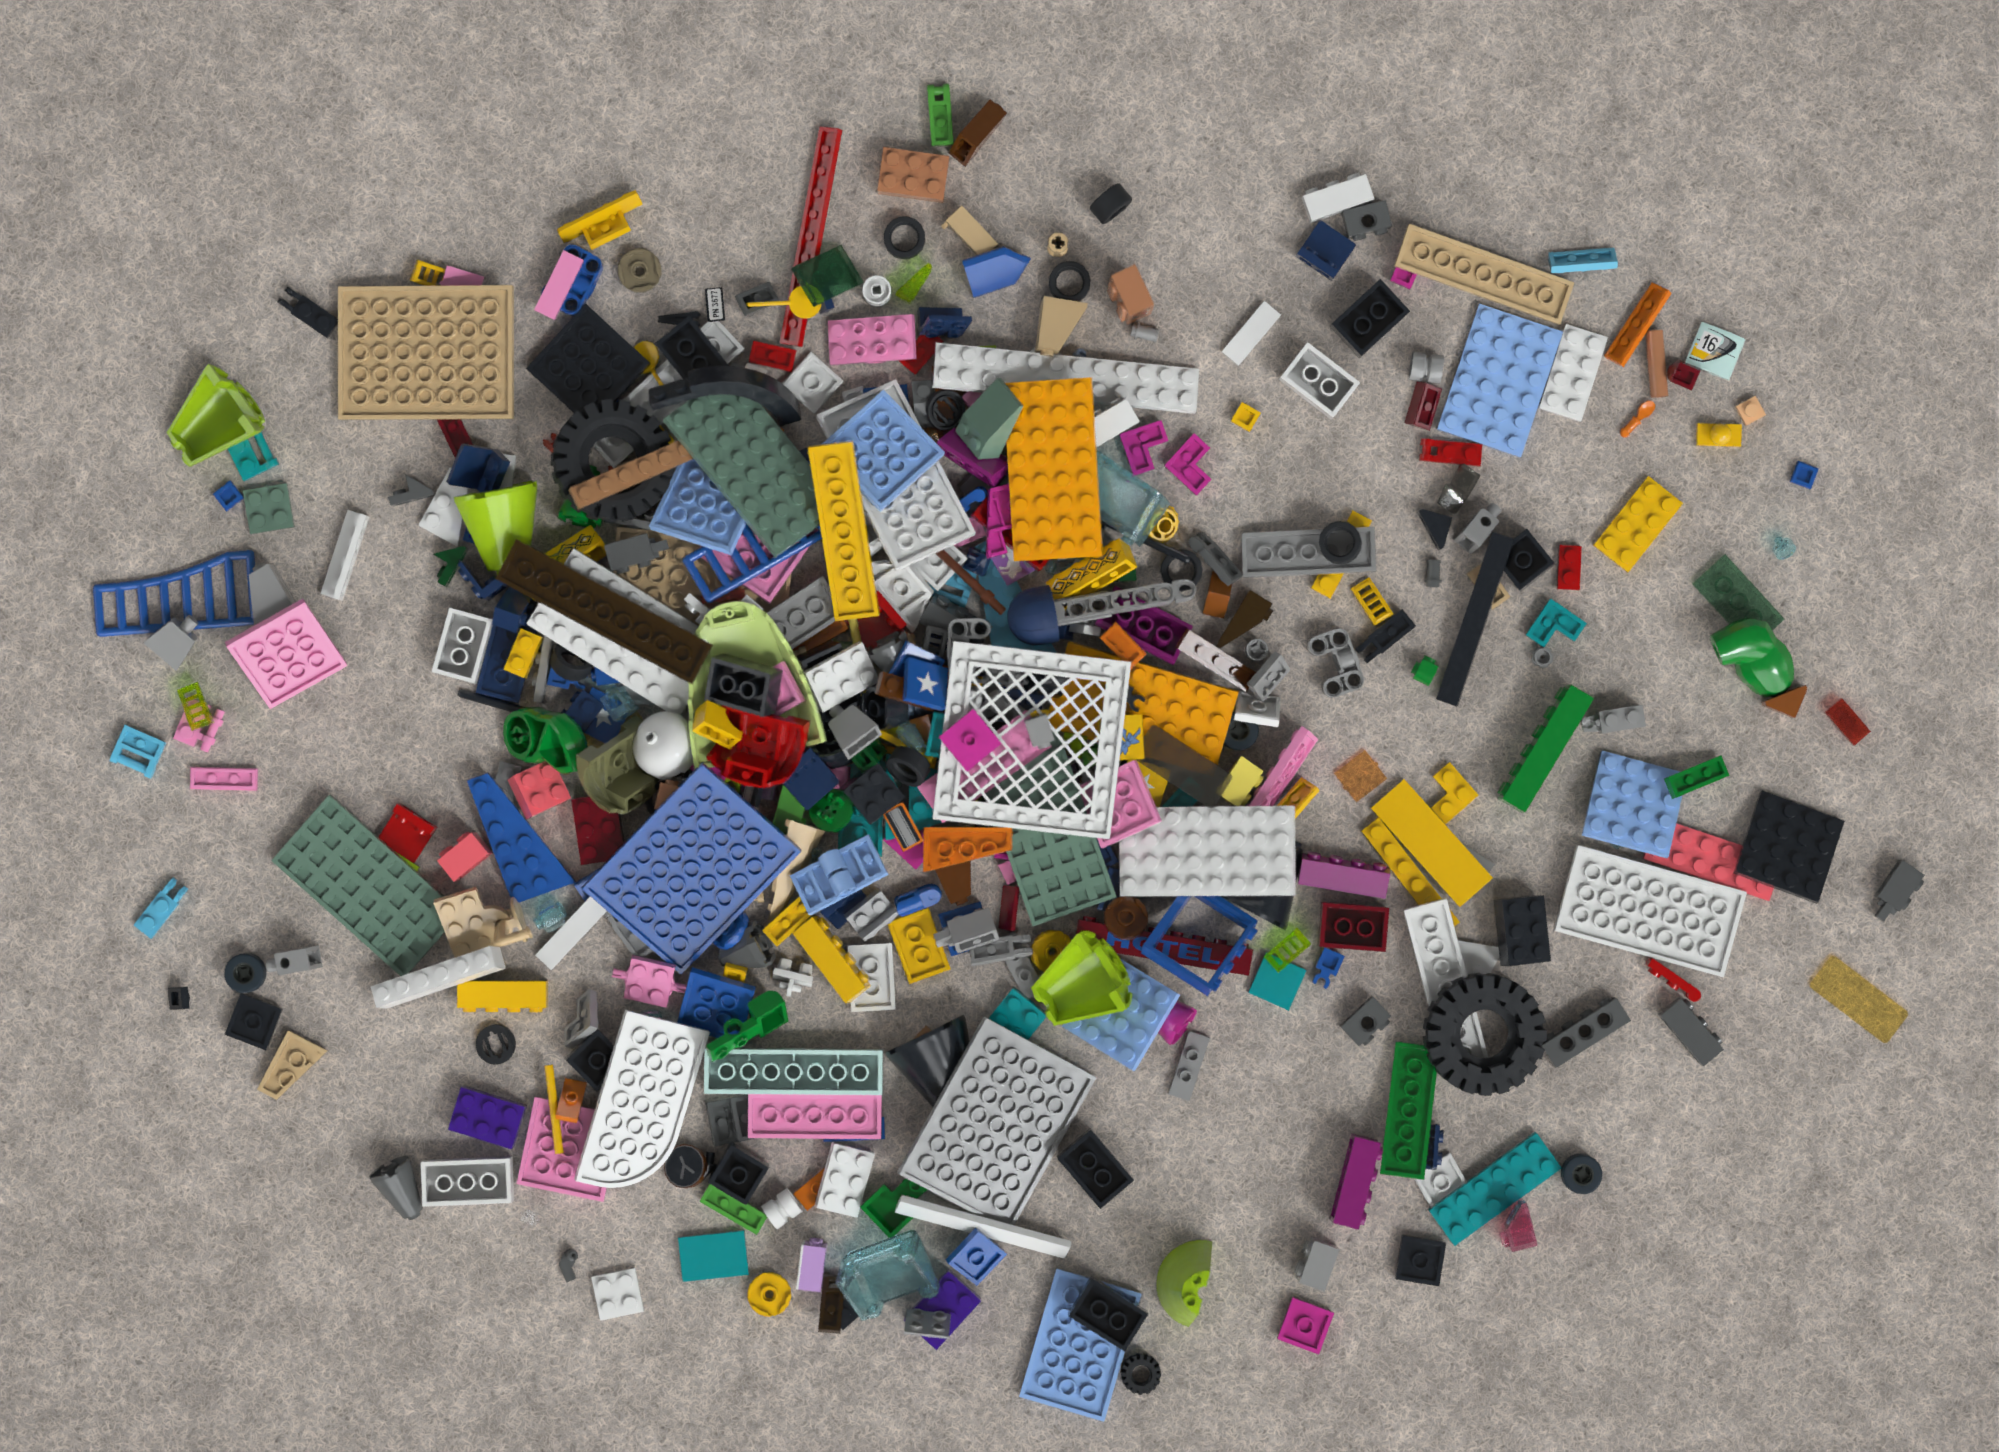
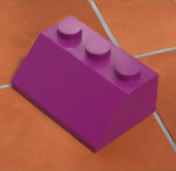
M953 428L938 440L937 445L945 452L944 456L991 488L998 487L1008 474V459L1004 455L1000 454L999 458L977 459L955 432L956 428Z

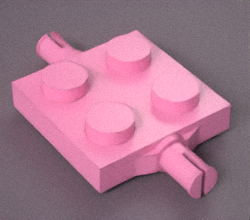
M632 955L630 967L627 971L614 968L612 977L625 980L623 998L667 1008L672 991L685 994L687 984L675 982V964Z

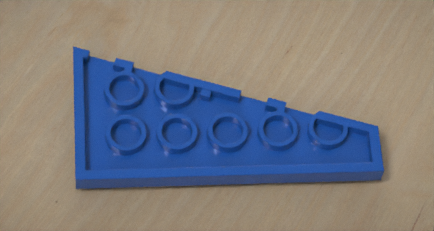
M489 772L467 780L510 898L515 897L518 903L576 882L530 823L522 816L518 808L506 796Z

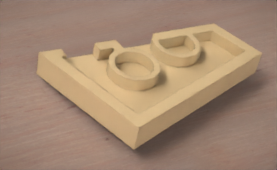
M288 1030L257 1090L276 1100L279 1099L328 1050Z

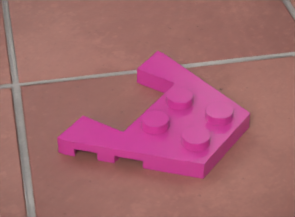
M1009 484L988 490L987 559L1008 553L1002 531L1012 528Z

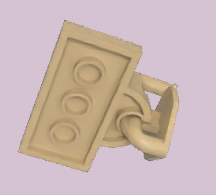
M477 887L434 899L436 911L455 958L488 946L501 947L521 940L527 942L528 938H533L530 928L526 926L521 905L515 897L510 898L511 908L507 910L495 905L484 906ZM518 927L519 931L513 932V928Z

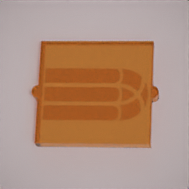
M1365 750L1334 773L1343 784V789L1347 790L1356 802L1387 779L1379 769L1378 763L1374 762Z

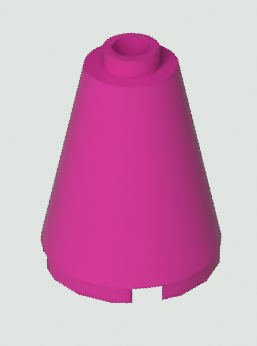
M1177 1001L1158 1033L1166 1043L1174 1045L1187 1030L1188 1023H1192L1197 1010Z

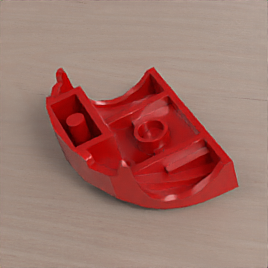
M721 705V707L726 709L725 713L731 724L742 732V739L730 749L716 743L713 749L706 755L707 760L711 761L712 765L721 771L720 774L744 786L768 788L785 783L791 777L802 758L807 742L810 720L791 715L787 718L773 714L761 717Z

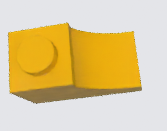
M706 700L695 710L692 732L728 749L732 748L742 739V732L731 724L725 713V708Z

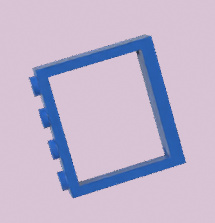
M1177 896L1143 944L1141 954L1201 993L1209 996L1212 990L1216 992L1222 983L1220 978L1223 974L1228 975L1233 968L1234 963L1232 961L1236 956L1238 958L1241 957L1246 949V946H1244L1248 939L1252 941L1258 931L1255 929L1258 920L1221 896H1194L1245 929L1212 978L1207 982L1156 949L1160 940L1192 897Z

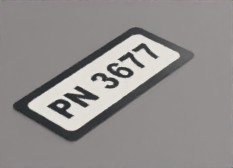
M705 288L708 322L724 321L723 288Z

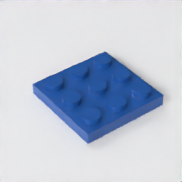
M692 967L677 1023L708 1030L710 1032L709 1036L719 1038L724 1035V1024L729 1019H738L742 1023L747 1021L749 1015L748 1003L753 1000L756 986ZM732 1031L730 1034H737L739 1031Z

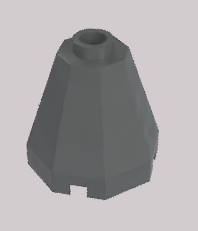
M756 920L748 922V927L745 928L743 937L736 945L727 950L720 949L718 959L723 967H725L726 962L748 969L763 968L773 964L776 958L775 953L770 954L769 950L773 947L772 941L762 931L764 927L761 924L756 926Z

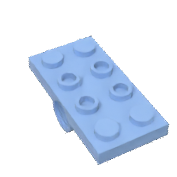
M866 835L839 850L833 849L825 852L818 858L817 862L790 875L807 913L811 916L889 874L871 837Z

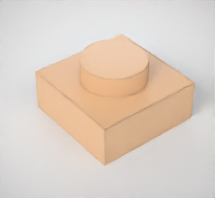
M1756 396L1735 406L1745 426L1766 415Z

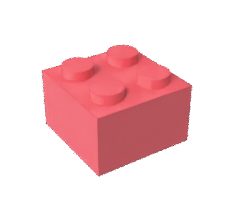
M547 762L533 766L507 780L526 820L571 799L560 773Z
M465 832L456 840L458 842L456 846H448L439 853L441 858L437 862L453 881H459L493 853L477 832Z

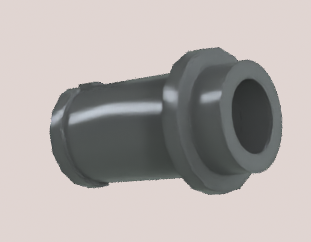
M1427 560V579L1424 580L1426 587H1440V583H1442V580H1440L1441 560Z

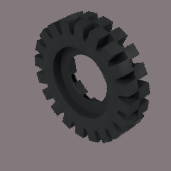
M612 399L601 400L596 404L593 402L584 406L566 421L559 430L560 432L552 446L554 448L551 454V466L554 467L552 476L554 483H558L561 488L558 492L564 500L568 499L572 503L570 507L578 513L580 511L585 512L587 518L595 521L604 519V523H615L618 520L625 522L634 519L638 515L641 516L651 509L660 500L662 495L665 494L670 485L669 480L673 477L674 468L584 508L577 509L569 489L595 477L589 465V454L596 442L606 437L621 438L631 445L635 451L636 458L669 445L668 442L671 439L667 430L662 431L659 427L661 422L655 415L650 417L646 414L647 409L640 405L636 407L631 406L630 401L620 399L618 402H613Z
M1468 974L1469 977H1459L1451 981L1452 985L1450 987L1441 989L1437 993L1439 998L1436 1002L1432 1000L1427 1010L1430 1013L1428 1018H1424L1423 1029L1426 1030L1425 1036H1423L1424 1047L1428 1051L1426 1055L1431 1065L1436 1068L1435 1071L1454 1087L1470 1094L1477 1093L1480 1096H1492V1093L1500 1095L1509 1092V1088L1512 1086H1520L1525 1082L1524 1077L1527 1074L1532 1075L1538 1066L1535 1063L1537 1059L1542 1060L1545 1051L1542 1048L1543 1041H1547V1030L1543 1028V1023H1546L1543 1012L1538 1009L1539 1004L1535 998L1518 983L1498 974ZM1479 1010H1491L1498 1013L1504 1019L1508 1028V1038L1504 1048L1498 1054L1488 1058H1479L1471 1055L1461 1042L1460 1033L1464 1021L1469 1015Z

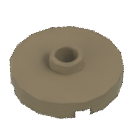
M635 248L626 252L618 264V277L621 283L628 290L635 293H645L652 290L659 283L662 275V266L659 259L652 252L644 248ZM642 267L644 269L643 274H636V269Z

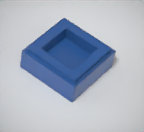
M1797 461L1789 482L1810 490L1819 468Z
M231 480L213 493L225 511H229L244 499Z

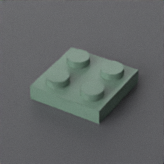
M287 483L243 490L250 534L295 527Z

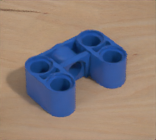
M568 245L564 249L568 253L573 250L578 251L579 258L584 260L560 309L561 312L570 316H575L585 305L603 272L602 261L597 256L576 245ZM591 261H597L599 265L598 269L594 272L587 270V265ZM569 300L577 301V308L573 311L566 309V304Z

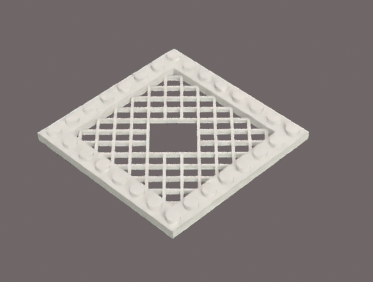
M953 641L942 733L968 713L970 702L976 713L981 716L1006 749L997 756L991 752L990 754L993 759L984 766L981 762H978L977 764L981 769L971 776L941 741L932 819L1110 839L1131 662ZM973 666L981 667L974 674H972ZM987 668L1002 669L1003 671L993 677ZM985 670L992 680L981 687L974 677ZM1010 671L1026 673L1016 680ZM1007 673L1013 680V683L1006 689H1003L997 682V679ZM1031 673L1045 674L1047 676L1038 682ZM1029 675L1036 685L1025 692L1019 682ZM1054 676L1070 678L1060 685ZM1051 678L1058 688L1048 695L1041 685ZM1076 678L1092 681L1082 687ZM1073 680L1080 690L1070 697L1063 687ZM971 681H973L979 690L970 696ZM1098 681L1106 682L1105 690ZM994 682L1001 693L991 700L984 689ZM1096 683L1102 693L1092 700L1085 690ZM1017 685L1023 695L1013 702L1006 692ZM1039 688L1045 695V698L1035 704L1029 697V694ZM1061 690L1068 700L1057 707L1051 697ZM982 692L989 702L978 709L972 699ZM1083 693L1090 703L1080 710L1073 700ZM1004 695L1011 705L1001 712L994 702ZM1104 696L1101 711L1095 702ZM1026 697L1033 707L1023 715L1016 704ZM1049 700L1055 710L1047 716V719H1050L1058 712L1065 721L1057 729L1049 722L1051 730L1062 742V745L1027 771L1001 736L1034 710L1042 715L1043 713L1038 707ZM1071 703L1077 710V713L1067 719L1061 712V709ZM992 705L998 712V715L991 721H988L982 714V711ZM1093 705L1100 715L1089 722L1083 712ZM1014 707L1021 717L1010 724L1004 714ZM1081 715L1087 725L1077 732L1070 722ZM1002 717L1008 727L998 734L991 724ZM1101 718L1100 733H1098L1093 724ZM1068 724L1075 734L1065 742L1058 732ZM1090 727L1097 737L1087 744L1080 734ZM1078 737L1085 747L1074 754L1068 744ZM1098 741V749L1096 756L1094 752L1091 750L1090 746H1092L1095 742ZM1066 747L1072 757L1062 764L1055 754ZM1085 750H1088L1094 757V760L1084 766L1078 759V756ZM1009 752L1015 759V762L1005 768L999 761V758ZM1053 756L1060 766L1052 773H1049L1043 763ZM1075 759L1082 769L1072 776L1065 766ZM996 761L1003 771L993 778L986 768ZM1096 763L1093 778L1087 769ZM1019 764L1025 774L1015 781L1008 771ZM1038 767H1041L1047 774V777L1037 783L1031 776V773ZM962 769L968 776V779L959 785ZM1063 769L1069 779L1059 786L1052 776ZM984 771L991 781L980 788L974 778ZM1085 772L1092 781L1081 788L1075 778ZM1006 773L1013 783L1003 791L996 781ZM1028 776L1035 786L1025 793L1018 783ZM1051 779L1057 789L1047 796L1040 786ZM972 781L978 791L968 798L961 788ZM1072 781L1079 791L1069 798L1062 789ZM991 784H994L1000 791V794L990 800L984 793V790ZM1093 785L1092 799H1090L1084 791ZM1016 786L1023 796L1012 803L1006 793ZM1038 788L1045 798L1037 805H1034L1028 795ZM958 791L966 800L958 799ZM1060 791L1067 801L1057 808L1050 798ZM981 793L987 802L973 801V799ZM1082 794L1089 803L1079 811L1072 801ZM1004 796L1010 805L994 802ZM1023 799H1026L1032 807L1016 805ZM1048 801L1054 810L1039 807ZM1070 804L1076 812L1060 810ZM1090 807V814L1083 813Z

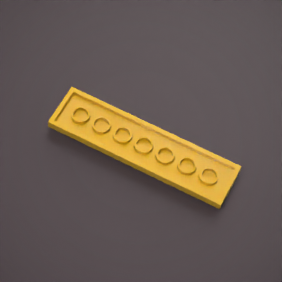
M853 441L809 446L808 452L835 621L879 616V605Z

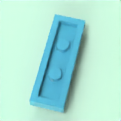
M1615 248L1548 253L1551 273L1618 268Z

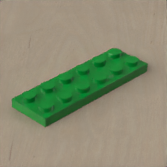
M1395 1042L1380 1175L1424 1180L1437 1072L1426 1055L1428 1051L1424 1045Z

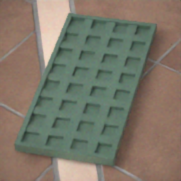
M709 395L689 400L664 418L663 422L775 558L820 526L811 465L761 404L740 396Z
M1053 731L1054 741L1050 742L1052 747L1026 764L1024 767L1027 771L1062 745V742ZM1064 748L1055 754L1062 764L1068 760ZM1053 756L1043 763L1049 773H1052L1060 766ZM1069 763L1065 768L1073 776L1074 774ZM1038 767L1031 773V776L1039 783L1047 777V774L1041 767ZM1020 768L1011 776L1016 781L1021 776H1023L1025 772L1022 768ZM1063 769L1052 776L1059 786L1069 779ZM1028 776L1018 783L1025 793L1035 786ZM1008 777L998 785L1004 791L1013 782ZM1051 779L1040 786L1047 796L1057 789ZM1072 781L1062 789L1069 798L1079 791ZM996 786L986 792L990 800L1000 794ZM1016 786L1006 793L1012 803L1023 796ZM1038 788L1028 795L1034 805H1037L1045 798ZM1060 791L1050 798L1057 808L1067 801ZM1081 794L1072 801L1079 811L1085 807ZM1004 796L994 802L1010 805ZM1023 799L1016 805L1032 807L1026 799ZM1048 801L1039 807L1054 810ZM1070 804L1060 810L1076 812ZM1013 828L1012 850L1007 851V855L1032 926L1116 898L1096 838Z
M331 794L327 796L271 860L400 976L409 974L445 933L434 905V899L444 897V895Z

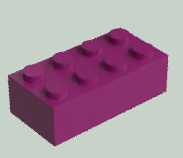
M1351 1133L1330 1216L1332 1223L1358 1230L1360 1225L1364 1226L1367 1212L1364 1210L1365 1204H1369L1372 1197L1370 1185L1371 1182H1375L1378 1169L1375 1167L1376 1161L1381 1160L1383 1148L1378 1140Z

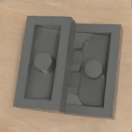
M748 1095L705 1103L714 1147L729 1144L731 1141L735 1143L756 1139L748 1138Z

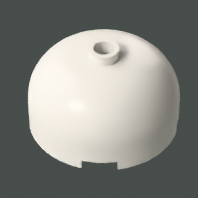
M664 711L649 716L639 725L634 735L633 754L642 770L658 779L671 780L672 777L681 772L685 773L694 762L690 743L689 720L674 712Z

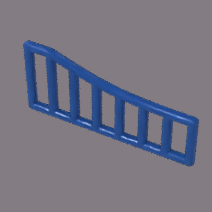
M746 523L742 533L761 564L749 570L735 547L730 556L742 575L732 581L729 580L714 555L713 549L702 546L683 557L682 561L705 600L711 603L821 540V528L818 526L817 532L808 537H803L798 543L788 548L775 558L773 556L768 559ZM704 555L723 585L712 592L693 563Z
M252 550L230 551L187 569L163 576L125 582L95 584L93 586L97 636L106 637L156 632L171 620L168 583L181 580L184 619L188 615L193 617L190 576L200 572L203 573L206 620H198V625L193 630L254 625L249 574L254 572L252 568L255 567L254 552ZM246 559L250 607L249 617H237L233 560ZM224 563L228 618L215 619L211 568ZM159 585L162 623L149 624L146 587ZM137 589L140 625L127 626L124 590ZM102 592H115L118 627L105 628Z

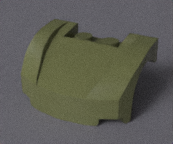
M637 716L622 724L621 733L598 749L589 746L576 755L578 775L584 790L599 808L609 813H629L644 804L657 791L655 785L660 779L642 770L634 758V735L639 725L644 721Z

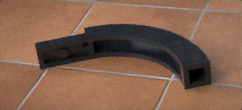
M736 366L697 368L688 371V378L648 389L650 406L653 411L703 396L734 395L748 398L766 407L777 418L780 426L802 420L800 404L785 385L767 374L748 368Z

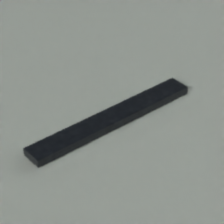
M1492 532L1436 700L1456 707L1459 705L1515 540L1514 538Z

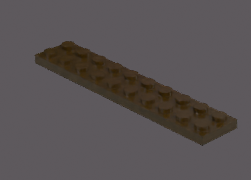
M518 539L515 540L496 577L502 583L690 684L694 683L714 645Z

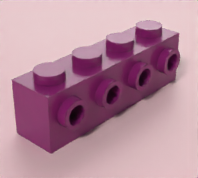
M1309 851L1307 854L1302 853L1298 884L1386 899L1390 868L1386 867L1383 863L1376 862L1372 865L1366 864L1360 859L1348 861L1343 860L1342 857L1337 855L1324 857L1320 853Z

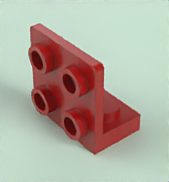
M877 591L879 616L857 618L861 641L866 648L870 645L872 648H875L877 646L876 641L893 632H900L907 626V623L879 591ZM845 620V623H846V624L848 625V627H849V622H848V620Z
M397 803L393 809L392 817L379 835V838L395 852L415 863L438 827L403 804Z

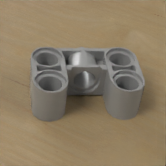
M958 618L950 622L947 642L948 674L950 673L953 641L971 643V639L987 637L992 629L991 623L987 619ZM956 622H961L965 627L961 635H957L953 631V625ZM978 622H983L987 626V631L983 635L975 631V625ZM973 666L972 674L976 672L978 667ZM988 674L985 679H979L977 676L974 677L978 683H985L990 679Z
M1341 628L1317 635L1308 641L1307 649L1313 656H1321L1331 652L1339 674L1324 681L1322 685L1324 695L1334 698L1362 687L1364 676L1347 631ZM1337 632L1344 636V642L1341 645L1333 642V635ZM1314 640H1320L1323 643L1324 647L1321 652H1315L1312 649ZM1351 674H1355L1359 678V683L1355 687L1350 686L1348 683V677ZM1331 681L1338 685V691L1335 694H1330L1327 691V684Z

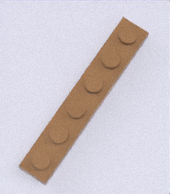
M676 441L571 487L569 492L579 510L693 460V457L679 441Z

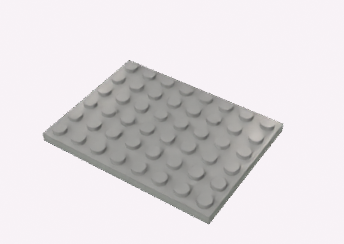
M983 1017L897 1173L978 1216L1015 1225L1097 1077L994 1021Z

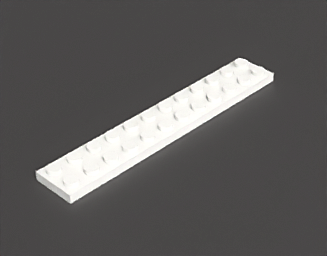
M946 343L935 344L932 388L984 393L997 378H1001L1004 383L1092 377L1094 404L1109 405L1108 403L1120 397L1121 400L1126 398L1132 408L1192 414L1197 412L1199 369L1056 354L1051 357L1040 355V353Z

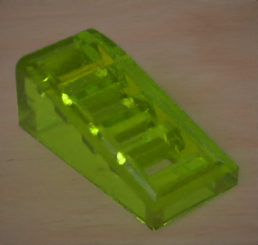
M927 263L896 291L895 297L911 305L933 270L932 265Z
M199 682L177 690L191 731H196L215 723ZM196 690L197 694L185 697V693ZM198 698L200 701L193 705H188V702ZM202 707L201 711L192 714L191 710ZM201 715L205 716V719L195 722L194 718Z
M1296 928L1264 957L1279 973L1306 950L1311 943ZM1293 936H1296L1303 944L1301 948L1293 941ZM1289 942L1296 952L1293 954L1285 943ZM1282 947L1290 958L1286 959L1278 949ZM1275 953L1282 960L1283 964L1279 965L1272 955Z

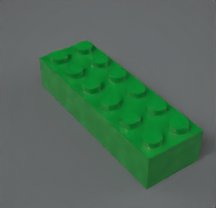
M1572 684L1559 688L1554 696L1557 699L1554 706H1549L1543 714L1545 721L1542 725L1536 726L1531 735L1534 739L1531 744L1529 743L1524 746L1520 753L1523 756L1519 763L1515 762L1508 773L1511 775L1508 782H1503L1497 791L1500 794L1498 797L1500 801L1519 812L1525 813L1594 700L1593 697Z

